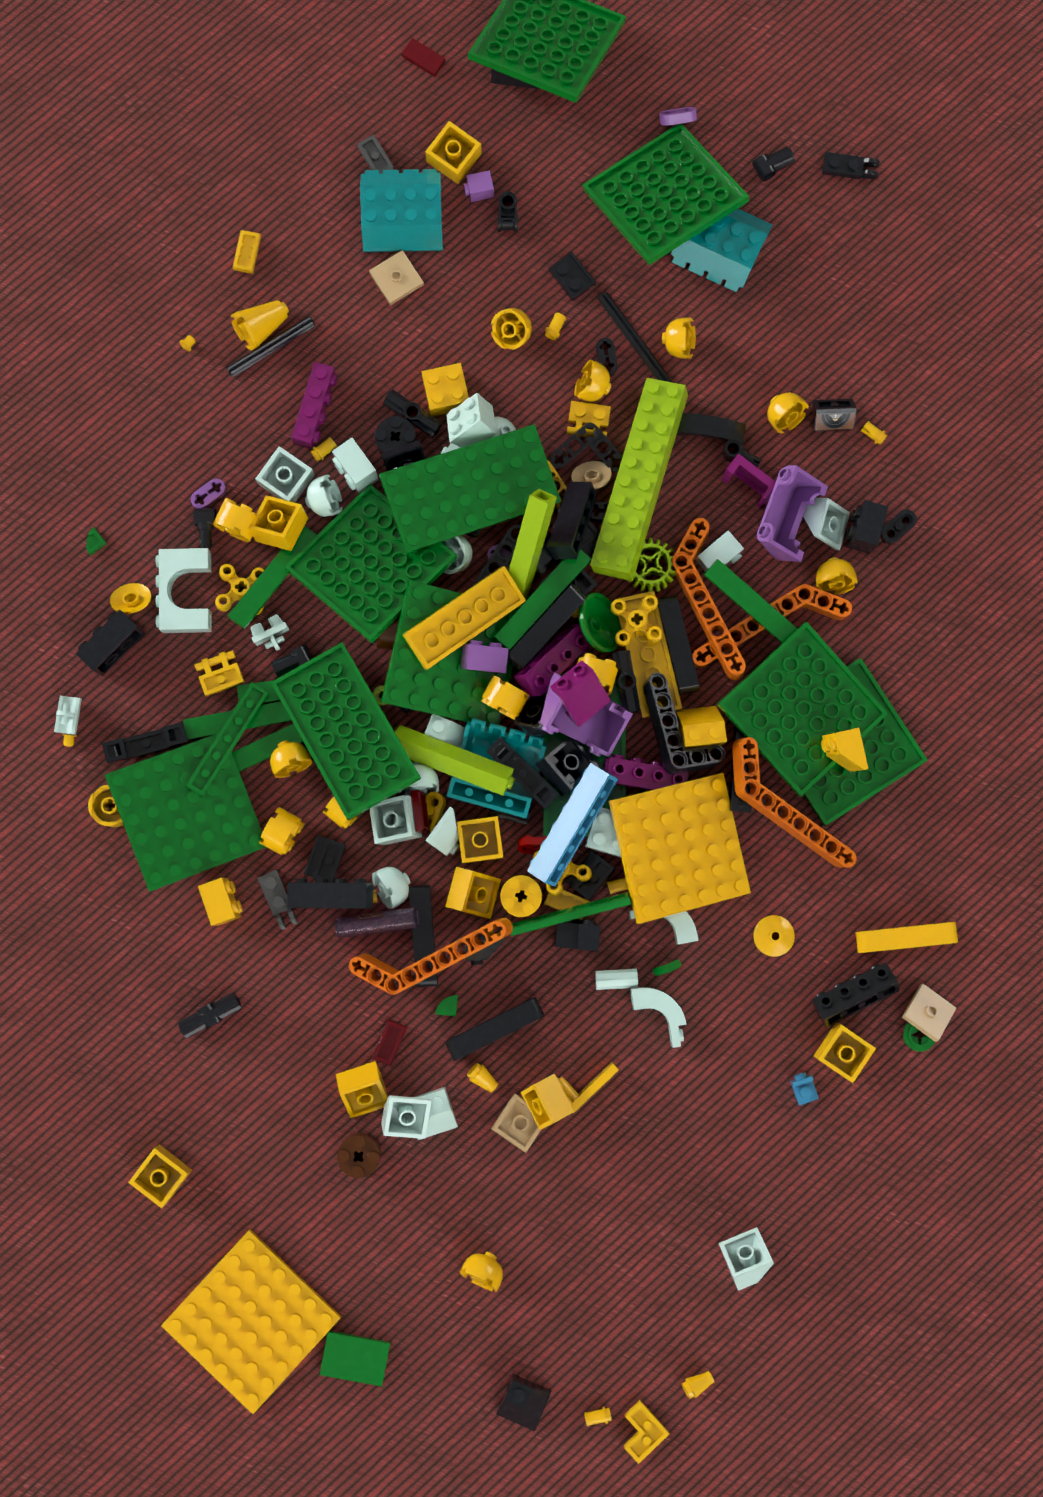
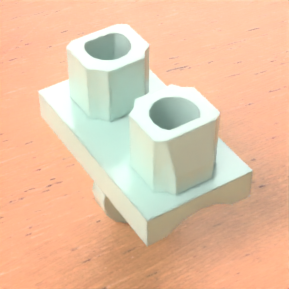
M276 614L268 619L272 628L266 631L261 623L251 626L252 640L256 646L265 643L266 649L274 646L276 651L280 650L278 644L285 641L282 634L290 630L287 624Z
M60 695L54 732L76 735L81 698Z

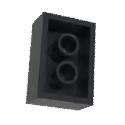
M120 609L117 612L111 613L107 618L108 621L103 626L96 628L92 634L93 636L88 641L81 643L78 647L79 651L76 653L92 671L102 677L146 634Z

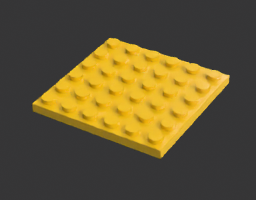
M724 773L608 801L637 924L751 893L733 812L730 811V799Z
M249 1229L161 1326L245 1408L254 1414L338 1322L341 1315Z

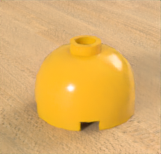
M508 308L501 310L492 319L493 331H491V335L496 344L501 348L517 349L524 345L531 336V321L527 314L520 309Z
M677 318L670 322L666 332L662 333V344H665L669 354L676 358L691 359L693 354H690L691 348L695 349L696 330L695 326H691L692 318Z
M589 360L581 370L584 373L582 378L577 379L574 395L581 400L592 402L601 399L604 394L607 395L611 389V383H609L610 375L606 367L597 361Z
M787 392L776 395L772 398L768 407V420L772 427L782 434L784 433L783 430L786 428L789 431L794 429L806 416L804 412L805 407L808 409L809 406L797 394Z
M836 557L824 562L816 573L817 589L825 592L835 591L834 595L846 593L854 589V584L858 583L855 569L850 562Z
M289 740L280 742L270 757V766L276 778L289 777V772L296 770L299 773L312 765V759L306 747L301 743L289 742Z
M485 1252V1255L480 1253L471 1255L466 1259L460 1270V1274L464 1278H467L469 1275L472 1283L489 1291L494 1289L497 1292L503 1279L502 1267L496 1261L497 1257L490 1252Z

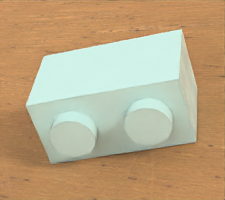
M727 531L698 555L695 561L706 572L716 559H719L725 566L730 562L736 563L742 557L741 553L744 548Z

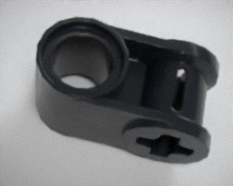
M510 191L503 192L499 197L498 232L502 230L518 232L517 198ZM505 201H511L513 203L511 206L508 207L503 205Z

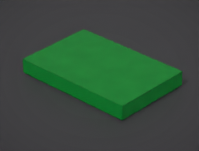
M328 1331L320 1375L382 1387L390 1342Z

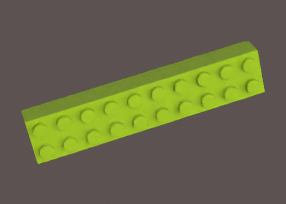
M646 378L590 563L594 573L629 581L634 579L688 398L685 385Z

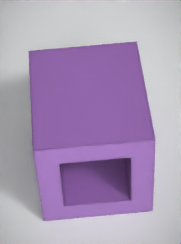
M490 170L466 175L467 183H464L465 195L470 196L471 202L494 198V187Z

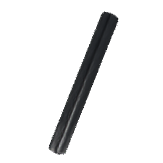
M307 316L227 366V371L232 377L236 376L315 326L314 321L310 316Z

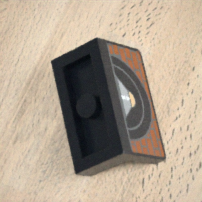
M853 399L813 400L812 408L815 413V431L854 429L857 408Z

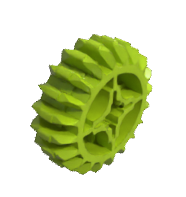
M649 538L648 544H646V541L644 542L642 551H655L656 553L653 556H646L644 554L640 556L638 563L643 569L640 575L637 572L635 573L633 580L636 582L633 587L636 588L640 584L641 592L644 591L645 587H648V592H652L653 587L659 592L660 585L664 589L667 588L666 581L672 583L673 578L671 576H676L675 570L672 569L673 556H670L673 549L666 550L667 543L660 546V539H657L656 544H653L652 538ZM661 556L666 562V573L658 563ZM654 559H656L654 562V566L648 569L647 572H645L647 569V565L653 562ZM650 574L661 577L657 580L644 579Z

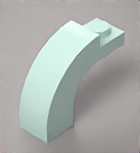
M634 910L628 911L629 918L634 919ZM686 911L663 917L673 928L676 944L699 941L695 924Z
M630 988L632 1009L650 1008L660 1011L668 1023L671 1047H681L684 1035L683 1030L679 1029L678 1026L687 1024L683 1011L677 1002L666 993L654 988Z

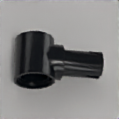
M736 439L729 440L722 451L723 458L728 462H732L738 453L757 468L762 460L747 452V449ZM734 447L737 450V454H730L728 448Z
M215 508L194 509V525L199 530L200 548H212L213 523L217 516Z

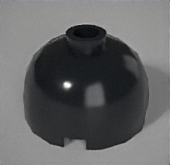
M537 696V700L532 703L528 700L519 716L516 717L518 719L516 721L518 726L530 736L540 737L549 734L541 729L543 725L540 723L546 696Z

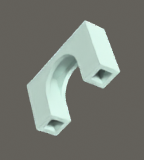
M208 548L159 549V555H156V567H159V575H156V587H159V595H156V607L159 608V615L156 616V627L162 633L212 632V612L209 609H183L177 607L171 597L172 586L181 575L211 572V551Z

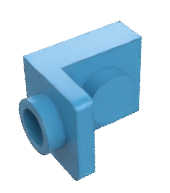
M806 1072L795 1075V1079L790 1080L799 1106L819 1099L812 1075H806Z

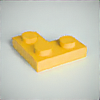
M641 1400L625 1413V1417L638 1432L624 1444V1448L638 1464L669 1435V1431Z

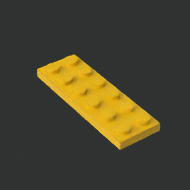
M502 566L403 634V637L423 668L427 670L526 600L505 566Z
M646 592L619 599L624 600L629 609L637 610L641 607L643 598L649 594L655 596V592ZM648 600L647 604L649 606H652L653 602L651 600ZM615 605L617 610L622 609L621 605ZM658 606L654 611L648 613L647 621L649 624L662 629L663 636L661 640L652 643L643 632L637 631L632 634L630 643L625 646L626 650H630L642 718L650 717L643 692V683L653 673H661L666 677L675 711L682 710ZM618 616L620 628L623 630L626 626V621L622 616ZM636 616L632 620V622H635V625H639L641 621ZM651 632L653 637L658 636L657 632ZM657 701L658 705L663 707L662 703Z

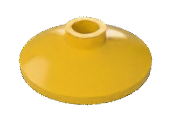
M138 583L123 585L117 588L110 597L112 608L115 611L120 609L125 614L139 612L151 601L150 590Z
M771 915L764 917L757 923L753 939L759 951L765 955L777 957L791 949L795 934L789 921L781 916ZM772 933H778L779 937L777 940L772 939Z

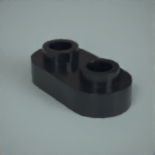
M907 509L900 511L883 527L880 536L882 541L887 544H894L915 526L917 521L915 513ZM902 518L907 519L908 524H903ZM887 532H892L893 537H888Z

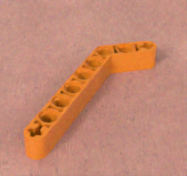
M697 518L690 525L673 556L672 569L675 570L676 578L729 679L737 681L744 676L745 661L694 565L709 535L708 521L704 518ZM691 544L694 545L696 548L690 550L687 549L686 546ZM683 561L686 565L680 567L676 563ZM691 578L694 579L696 582L693 584H688L685 580ZM702 596L704 600L696 601L694 597ZM711 613L714 617L706 619L703 615ZM715 630H719L723 633V635L717 637L714 636L712 632ZM723 648H729L732 652L730 654H724L721 650Z
M807 584L800 585L770 604L785 618L802 607L839 621L844 620L852 612V604L848 600ZM799 591H805L808 599H801ZM818 598L825 599L826 607H821L818 604ZM783 601L790 603V610L783 609ZM840 606L843 607L842 610H843L844 612H843L842 614L839 613V612H840V609H839ZM750 616L728 631L739 635L740 640L735 642L738 647L766 629ZM747 623H755L757 626V630L750 631L747 627ZM710 642L699 647L692 654V659L697 669H702L718 659ZM723 648L722 652L727 654L731 649ZM708 651L709 655L705 657L703 662L696 660L698 655L703 656Z
M746 737L734 741L732 752L736 795L837 868H850L854 866L857 857L853 850L760 783L758 745L756 740L752 737ZM745 763H746V764L748 765V767H749L748 772H745V770H744V764H745ZM746 784H748L750 787L749 793H747L745 790ZM762 796L766 798L765 805L762 804ZM779 807H780L781 810H782V815H781V817L778 815V808H779ZM795 819H796L797 822H798V827H797V828L794 827V820H795ZM811 831H812L813 834H814L813 840H811V838H810V832H811ZM827 842L829 843V846H830L829 851L826 850V844H827Z
M507 918L497 919L400 971L366 953L352 958L349 962V969L359 978L389 994L395 995L511 934L513 925ZM501 926L503 930L495 934L493 930ZM480 933L485 936V943L480 940ZM463 943L467 944L468 952L464 951ZM445 952L450 954V961L446 959ZM428 961L433 964V970L429 968ZM377 970L381 972V978L378 977ZM411 970L416 973V979L412 977ZM395 979L399 982V988L394 984Z

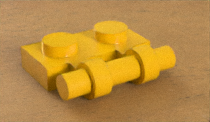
M571 401L568 422L576 423V427L567 426L566 434L573 435L582 427V424L584 425L589 422L597 425L599 429L600 427L608 428L611 406ZM595 428L593 430L585 429L586 433L582 437L589 435L593 437L595 435L593 433Z
M233 650L227 653L225 651L221 652L218 656L210 659L204 658L201 660L202 662L194 664L197 672L205 670L206 674L198 678L206 697L245 683L238 663L229 664V660L236 658ZM222 663L223 668L212 671V666Z

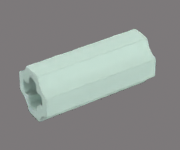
M637 969L595 971L596 990L638 988Z

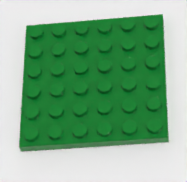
M502 0L468 52V59L577 103L624 26L626 16L587 0Z
M682 123L675 125L582 185L584 192L648 265H651L749 202V195Z
M369 484L285 566V569L370 643H373L400 616L408 581L431 585L457 559V554L442 542L406 553L387 497Z
M409 580L381 703L464 722H471L472 718L486 721V727H489L490 723L500 725L502 713L498 711L500 707L496 710L481 702L483 699L482 695L493 675L509 683L513 666L507 661L506 673L460 669L462 645L425 670L403 637V634L462 593ZM515 608L471 640L482 641L483 646H489L490 643H500L494 636L519 608Z
M808 622L803 623L717 704L745 737H752L756 740L759 753L799 797L807 792L836 764L835 761L826 756V752L822 749L821 741L823 740V735L859 728L861 738H863L888 714Z
M859 658L847 667L888 714L862 738L868 769L850 772L836 763L804 793L805 798L824 826L928 761L862 658Z
M218 734L105 774L106 781L149 892L266 848L259 843L262 840V830L232 752L203 797L185 787Z

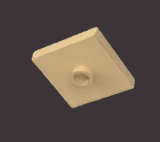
M403 250L369 270L370 275L390 306L424 285V282Z
M921 984L902 1018L937 1042L953 1016L956 1007L926 985Z
M515 1093L491 1128L525 1153H527L541 1131L525 1100Z

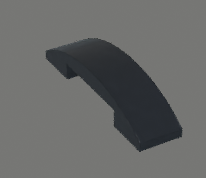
M683 413L677 435L684 436V434L715 438L721 439L726 443L731 439H736L743 445L746 424L716 416Z
M180 722L140 735L104 742L102 747L106 762L113 763L166 750L187 743L188 739L184 724Z
M501 737L486 751L496 762L514 768L512 777L544 809L560 795Z

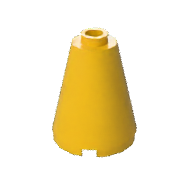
M276 300L237 311L231 315L234 318L231 322L241 341L245 340L248 343L246 347L252 351L288 318L287 313H289V310L284 302Z

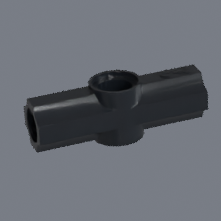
M393 389L385 397L384 406L408 420L431 438L440 431L442 422L421 409L417 403L411 402ZM412 410L418 412L415 417H409L407 414Z
M630 650L612 653L613 661L616 662L615 667L618 669L616 678L621 705L631 713L639 712L641 708ZM624 677L630 678L632 685L624 687L621 684V679Z
M234 992L230 993L217 1002H211L198 1009L195 1014L178 1022L179 1029L185 1038L191 1037L204 1028L208 1029L221 1022L226 1016L241 1009V1002Z

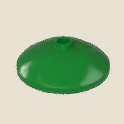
M591 593L587 595V599L580 605V627L585 639L593 648L602 653H609L618 648L615 642V635L621 630L618 616L611 612V601L600 593Z

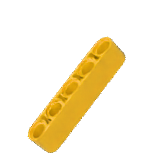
M956 922L855 932L858 953L958 943Z

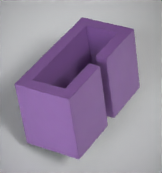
M470 640V644H463L460 669L506 673L508 648H502L500 643H490L489 646H483L482 641Z

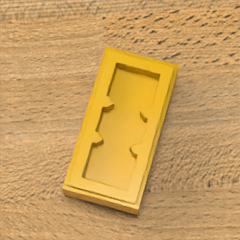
M240 231L232 267L233 270L253 274L261 240L260 233Z
M551 886L552 890H555L557 888L556 886ZM563 890L557 896H552L548 893L544 904L554 909L562 910L589 903L590 901Z

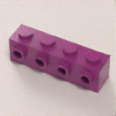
M318 362L313 364L291 437L295 445L313 449L315 443L319 441L320 426L325 422L326 406L331 402V390L333 386L335 387L338 377L332 366Z
M568 624L514 677L526 694L538 697L543 695L547 691L554 672L561 674L564 670L573 666L574 660L587 652V647L590 644L585 639L580 625Z
M612 754L611 757L604 759L603 770L618 779L615 784L618 786L650 791L686 782L688 779V772L679 774L667 773L661 762L651 761V764L643 763V759L631 758V761L624 760V756Z

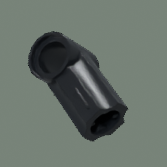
M786 146L770 155L763 154L752 162V165L760 180L764 182L771 179L778 171L794 164L795 159L792 150Z
M302 645L293 649L290 654L272 661L271 664L279 678L313 659L308 646Z

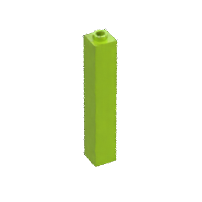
M537 489L529 496L508 571L526 601L528 600L557 499L556 496L541 489Z
M399 725L395 731L396 736L412 761L502 796L507 789L511 790L515 778L512 777L514 768Z

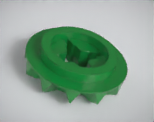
M909 1022L904 1026L902 1034L904 1043L910 1049L922 1052L934 1045L935 1041L928 1036L921 1037L918 1041L917 1037L911 1035L918 1032V1029Z

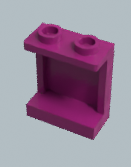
M738 453L725 470L721 480L728 484L735 475L762 496L756 505L758 508L762 504L767 506L776 481Z
M584 661L577 663L550 686L551 690L563 703L566 709V716L578 727L582 726L611 701L594 670Z

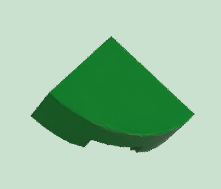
M95 527L89 531L86 541V549L90 556L107 545Z
M677 959L652 970L655 976H660L680 968L682 964L680 959Z
M452 995L443 999L437 1006L435 1014L456 1016L458 995Z

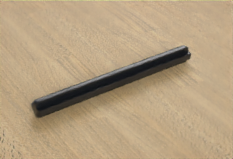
M602 293L598 298L599 302L656 380L674 383L609 293Z

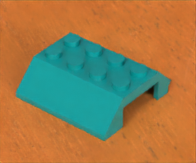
M419 169L403 170V173H399V170H383V174H379V170H365V174H361L360 203L363 252H399L402 250L443 251L441 172L437 173V169H423V173H419Z
M736 209L671 252V255L674 256L672 263L685 268L688 262L690 263L689 271L703 276L704 272L707 271L706 279L719 285L725 279L724 287L737 292L739 287H744L773 224L740 209Z
M472 718L471 722H467L461 745L462 749L495 761L486 751L501 737L539 773L540 770L536 764L544 757L547 743L543 742L544 737L530 736L525 738V732L510 728V732L507 733L504 726L490 723V726L486 727V721ZM453 776L446 796L522 818H527L532 796L516 780L511 790L507 789L502 796Z

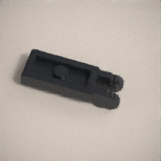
M825 152L822 174L854 179H877V171L863 170V167L877 168L880 161L873 158Z

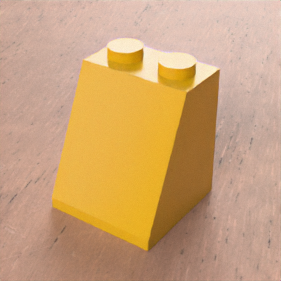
M716 706L675 711L685 749L714 744L722 746L727 742L725 722Z

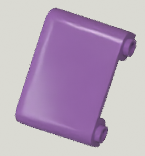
M796 465L786 466L779 471L757 531V539L769 554L779 561L801 562L804 552L797 548L800 542L795 539L803 514L806 506L814 505L815 497L818 495L825 496L828 486Z
M554 672L550 680L540 723L543 725L541 729L550 734H553L554 731L557 733L561 732L589 746V751L600 757L603 754L610 757L633 713L611 700L582 726L578 727L566 716V709L563 703L550 688L552 684L562 677V675Z

